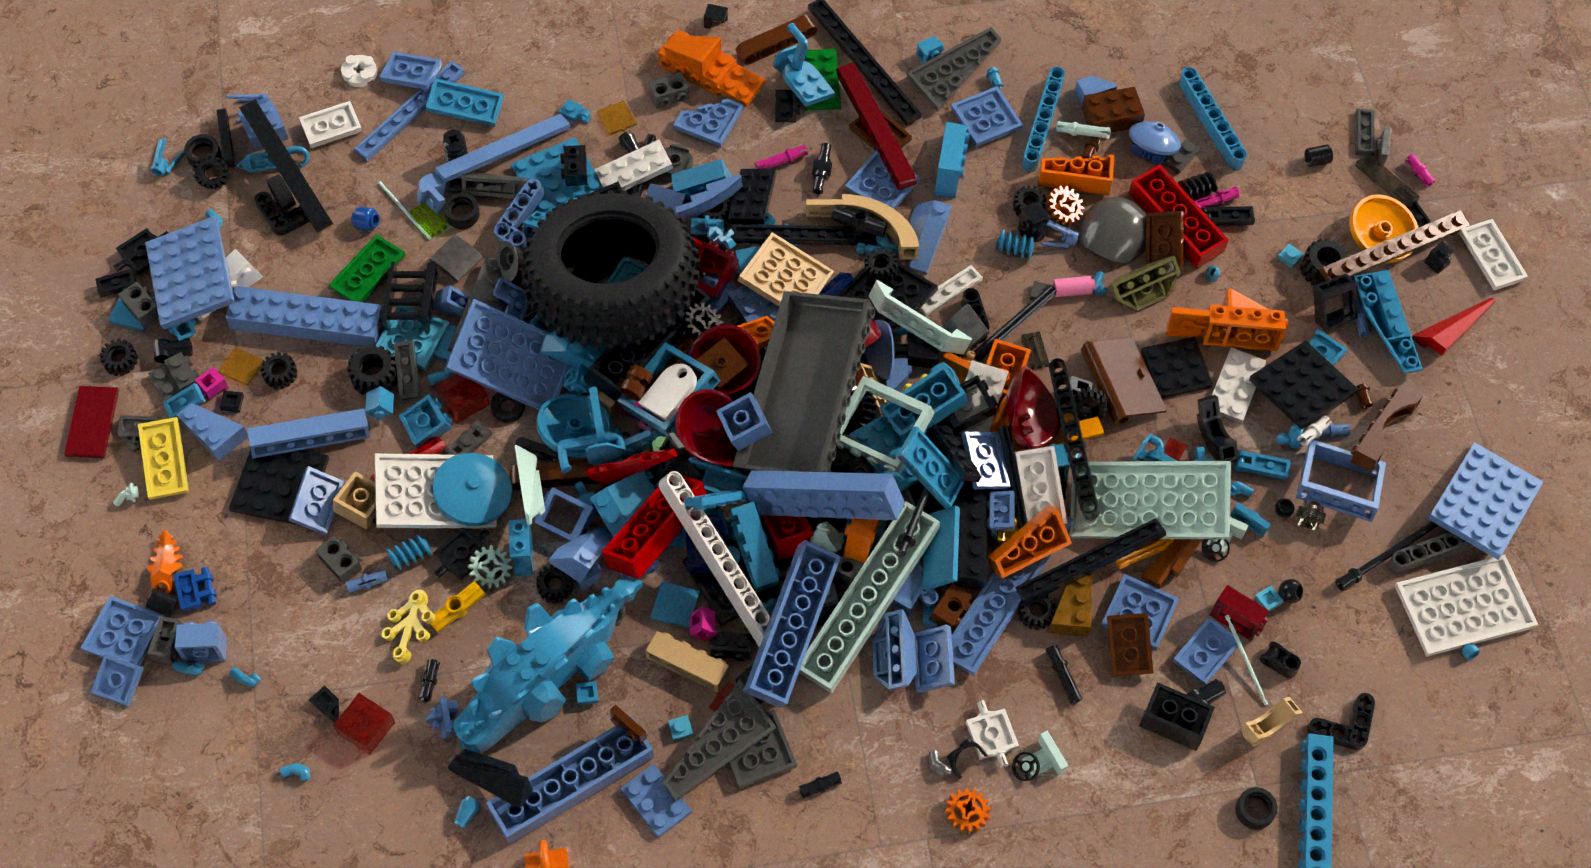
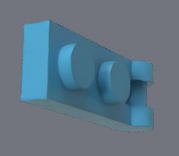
M1238 450L1239 459L1234 464L1236 472H1249L1282 480L1288 479L1291 460Z

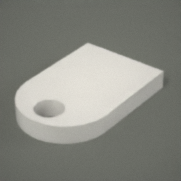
M685 364L672 365L662 372L638 403L641 407L669 423L678 411L682 401L694 391L697 377L693 370ZM683 372H687L685 377L679 378Z

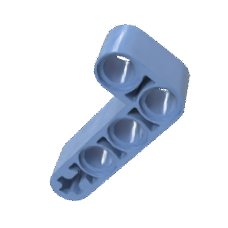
M529 179L524 184L496 224L494 233L500 243L503 241L511 242L513 246L520 248L522 251L527 248V239L520 230L523 227V222L532 214L544 196V189L539 180ZM513 217H517L516 220L511 221ZM507 231L505 235H501L502 232ZM518 240H522L521 243L515 244Z

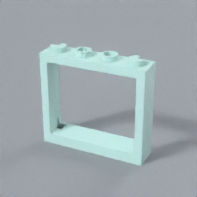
M863 376L851 396L850 405L845 412L846 420L840 431L841 438L836 446L839 449L846 448L850 450L849 452L854 456H864L868 462L874 465L879 463L889 472L896 471L901 474L905 465L898 457L894 460L842 435L866 391L920 415L914 427L918 426L923 433L935 413L930 405Z

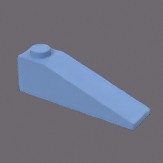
M600 525L558 547L548 562L582 584L603 556L601 551L613 537L607 528Z

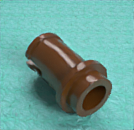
M1366 383L1357 385V394L1362 409L1372 407L1374 404L1369 393L1370 387Z

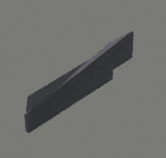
M463 749L448 765V769L451 772L517 808L523 806L533 791L528 777L519 775L514 764L468 749Z

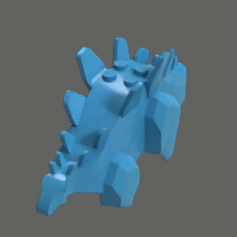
M633 577L616 581L613 588L604 587L601 590V596L596 597L592 594L580 604L576 599L569 600L564 609L556 611L552 616L539 603L529 606L524 623L527 638L517 646L513 641L496 637L487 648L491 663L483 674L473 678L471 685L478 692L462 713L454 720V730L459 738L461 748L483 753L526 718L540 723L553 719L559 714L561 707L567 701L558 688L563 686L576 672L589 682L604 674L615 659L607 643L612 637L618 612L626 602L632 601L635 598L637 591L643 586V582Z

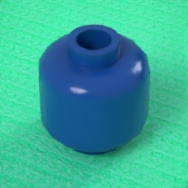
M359 206L352 213L351 221L358 230L372 231L379 225L380 216L374 208Z

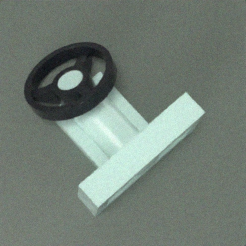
M1230 517L1229 539H1205L1202 543L1203 555L1213 562L1224 560L1229 554V542L1232 536L1242 540L1248 525ZM1204 550H1210L1214 554H1219L1221 559L1208 557Z
M1048 730L1039 736L1038 742L1042 747L1041 750L1033 754L1022 752L1013 759L1012 771L1017 779L1031 781L1039 774L1051 768L1055 769L1058 776L1066 773L1068 764ZM1024 754L1029 755L1023 758L1022 761L1018 760V758ZM1016 763L1020 765L1021 771L1025 773V779L1017 774Z

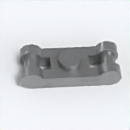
M476 420L466 432L452 444L447 445L442 453L444 455L473 453L492 436L493 432L488 428L485 429L483 423ZM476 433H480L479 437H476L474 435Z

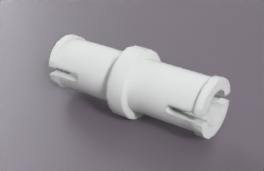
M1322 416L1315 424H1310L1307 430L1298 436V441L1304 439L1300 444L1307 446L1313 439L1319 438L1322 432L1331 426V421L1325 423L1330 418Z

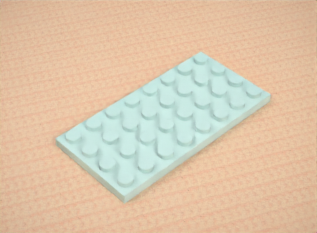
M1231 461L1089 462L1100 514L1095 520L1084 518L1079 507L1072 475L1070 518L1074 519L1070 527V538L1114 539L1156 518L1166 531V536L1160 539H1229ZM1080 471L1078 476L1084 475L1086 471ZM1083 489L1081 493L1086 494L1090 489ZM1089 506L1085 511H1092L1094 507Z

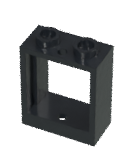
M1346 273L1313 286L1315 323L1324 331L1331 330L1358 318L1356 282ZM1343 293V308L1327 314L1326 300Z
M978 375L959 385L965 393L978 388L988 408L959 422L954 412L947 416L955 434L995 415L997 412L996 406H998L996 399L993 395L989 396L987 392L989 387L984 379L980 380Z

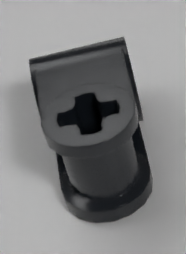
M1270 642L1266 653L1260 656V661L1285 678L1295 677L1301 666L1300 658L1279 643ZM1286 664H1291L1294 668H1289Z

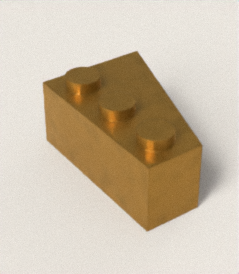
M1092 572L1066 585L1048 633L1088 636L1091 629Z

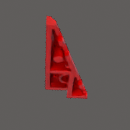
M1489 298L1412 335V339L1424 349L1429 346L1443 356L1495 303L1496 299Z
M675 448L636 453L620 462L597 464L584 471L586 477L606 486L678 455Z

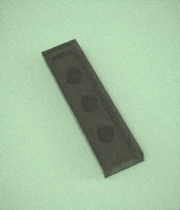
M1367 154L1356 161L1355 166L1392 198L1398 200L1406 207L1419 200L1420 196L1371 154Z

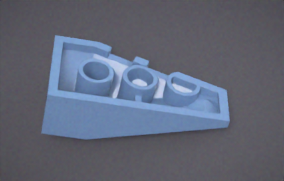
M933 200L915 206L910 218V225L918 239L919 253L918 259H909V269L927 274L949 221L952 205Z

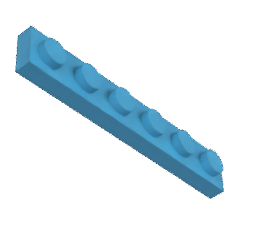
M743 488L684 498L685 506H693V510H703L705 508L736 504L737 502H747L748 500Z

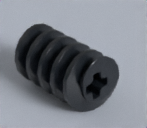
M449 130L443 135V146L447 162L468 154L465 136L461 131Z
M1210 172L1178 181L1179 186L1191 199L1192 197L1198 199L1199 196L1204 197L1205 193L1210 195L1211 191L1216 193L1218 190L1216 179Z

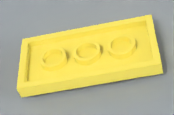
M175 417L138 424L149 500L189 493L179 419Z

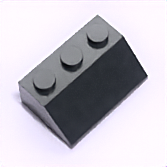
M1157 682L1139 726L1197 751L1215 707Z

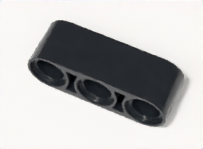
M974 288L966 289L963 292L961 306L964 307L968 303L989 331V322L979 292ZM988 335L978 343L985 342L987 340Z

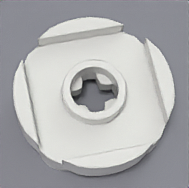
M349 55L346 57V61L341 67L343 79L350 86L364 87L368 85V82L371 80L373 82L376 79L377 67L371 56ZM362 69L363 71H360V73H357L356 70Z

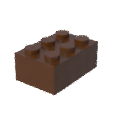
M1135 87L1084 95L1081 108L1087 125L1109 127L1111 132L1128 130L1132 125L1144 121L1145 113Z

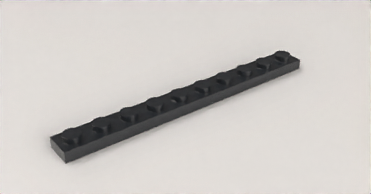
M816 0L808 4V10L851 61L855 63L857 68L906 126L919 120L922 115L921 112L825 0Z

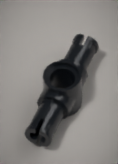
M824 142L821 144L819 156L813 162L814 194H823L825 181L831 175V144Z

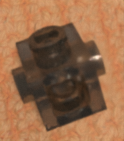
M1304 501L1302 506H1298L1296 517H1299L1298 526L1317 531L1319 524H1323L1326 518V513L1323 512L1324 507L1316 501Z

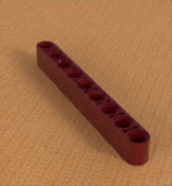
M855 63L836 68L837 77L897 189L902 190L916 185L915 173Z

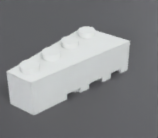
M236 249L226 257L233 292L235 286L250 287L263 278L254 266ZM214 311L198 316L197 318L200 321H202L204 318L212 314Z

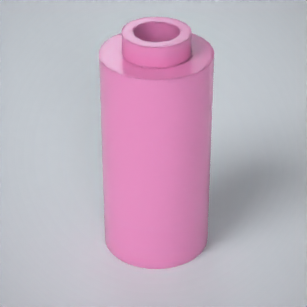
M1091 276L1053 279L1052 286L1057 290L1054 297L1092 294V291L1095 290V280L1091 279Z

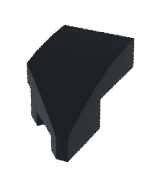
M324 685L309 702L334 724L338 725L339 699Z

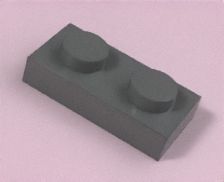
M1185 139L1181 144L1180 150L1170 155L1165 165L1180 174L1200 152L1201 148Z

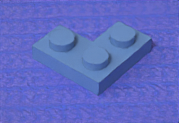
M500 277L497 280L492 295L508 303L504 313L523 321L530 301L526 299L525 290Z

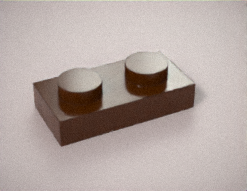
M616 704L610 709L611 722L616 727H622L626 730V735L632 741L637 740L642 744L647 738L646 731Z

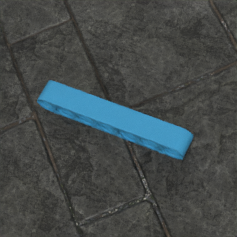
M1061 67L1051 68L1022 162L1023 169L1028 172L1035 171L1040 162L1064 82L1065 71Z
M1192 67L1184 68L1179 80L1180 88L1227 165L1233 170H1240L1247 157L1245 148L1198 72Z

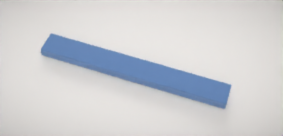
M451 61L435 78L455 83L465 74V70ZM433 83L429 90L420 89L359 143L354 148V153L367 162L426 109Z
M558 114L435 167L436 172L446 183L570 129V123L562 114Z

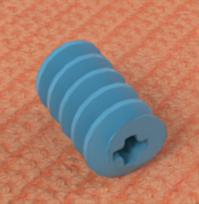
M1003 229L998 236L995 251L1000 247V252L1003 253L1007 248V254L1010 255L1014 250V256L1021 252V258L1028 254V260H1030L1035 243L1033 237L1028 241L1026 240V235L1019 239V233L1012 237V231L1005 235V229Z
M416 535V542L409 538L408 546L401 542V549L394 545V552L389 548L386 549L394 569L397 566L402 570V563L410 566V559L417 563V556L423 560L425 552L432 556L424 535L423 539Z

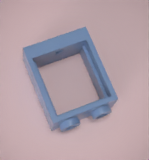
M552 487L551 491H548L544 497L545 512L542 515L537 514L535 516V523L572 541L587 532L597 510ZM557 496L584 509L571 535L544 522Z

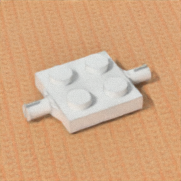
M979 701L976 704L980 714L977 717L966 720L971 739L978 743L988 754L985 757L975 747L979 760L997 757L1000 768L1006 767L1009 764L1005 753L1019 747L1006 710L1004 708L998 711H988L985 701Z

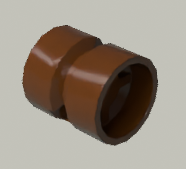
M631 365L626 373L627 378L623 379L618 389L627 398L640 401L646 392L644 387L649 386L653 375L641 366Z

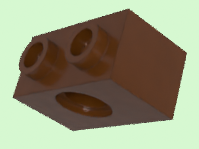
M952 582L928 620L937 624L938 627L948 625L956 629L962 620L959 617L962 612L966 614L972 605L969 603L972 595ZM948 606L953 607L956 611H951Z

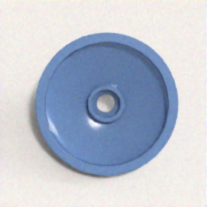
M1145 121L1136 123L1130 128L1129 136L1131 140L1149 152L1160 155H1172L1180 150L1181 142L1178 136L1163 123Z

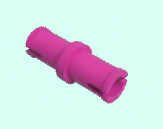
M1415 154L1409 155L1404 160L1414 171V176H1418L1426 188L1436 182L1426 170L1427 167L1421 164Z

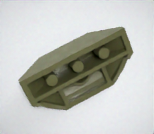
M1171 256L1146 264L1119 276L1110 285L1116 301L1138 311L1169 297L1181 272L1175 256Z

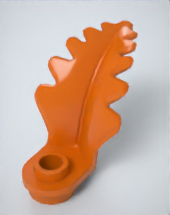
M163 530L162 535L158 536L160 540L156 541L158 548L153 549V552L157 555L150 557V561L154 562V564L147 566V570L151 573V588L169 594L173 588L171 574L182 567L181 563H176V561L182 558V555L174 554L180 550V547H174L177 541L171 540L173 535L168 534L167 530ZM159 584H164L166 589H161Z

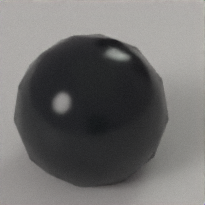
M1287 579L1280 584L1278 593L1285 603L1293 604L1301 600L1303 587L1299 581Z

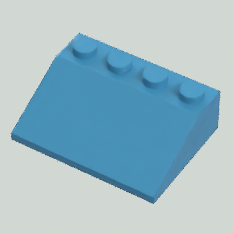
M643 470L606 487L591 496L590 499L614 538L655 489ZM680 532L669 545L683 538Z

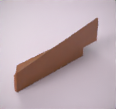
M1175 539L1141 577L1160 589L1170 574L1175 577L1179 576L1203 539Z

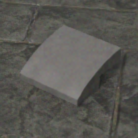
M454 234L429 260L436 261L437 268L441 272L445 271L458 283L483 256L471 245Z
M968 303L943 327V329L951 334L958 329L972 338L963 355L960 354L962 358H964L967 351H973L978 347L976 344L990 334Z

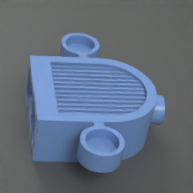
M920 561L917 562L890 604V607L896 610L903 609L908 617H910L919 600L926 607H933L938 601L936 591L932 589L925 591L922 588L923 564Z

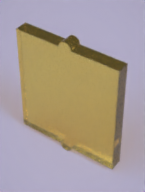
M624 100L613 105L609 104L608 107L597 111L610 135L620 131L624 132L625 129L637 125Z
M235 347L229 357L225 358V362L218 372L248 386L253 377L258 374L257 371L262 366L261 362L263 359Z

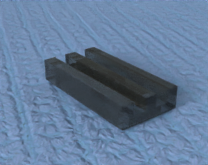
M1040 332L1023 334L1021 336L1023 346L1030 349L1027 340L1029 338L1036 361L1034 362L1030 352L1028 361L1030 369L1032 370L1035 367L1042 368L1044 365L1049 367V360ZM1033 337L1037 339L1043 361H1040Z

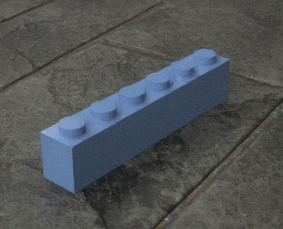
M364 408L247 428L252 458L370 438Z

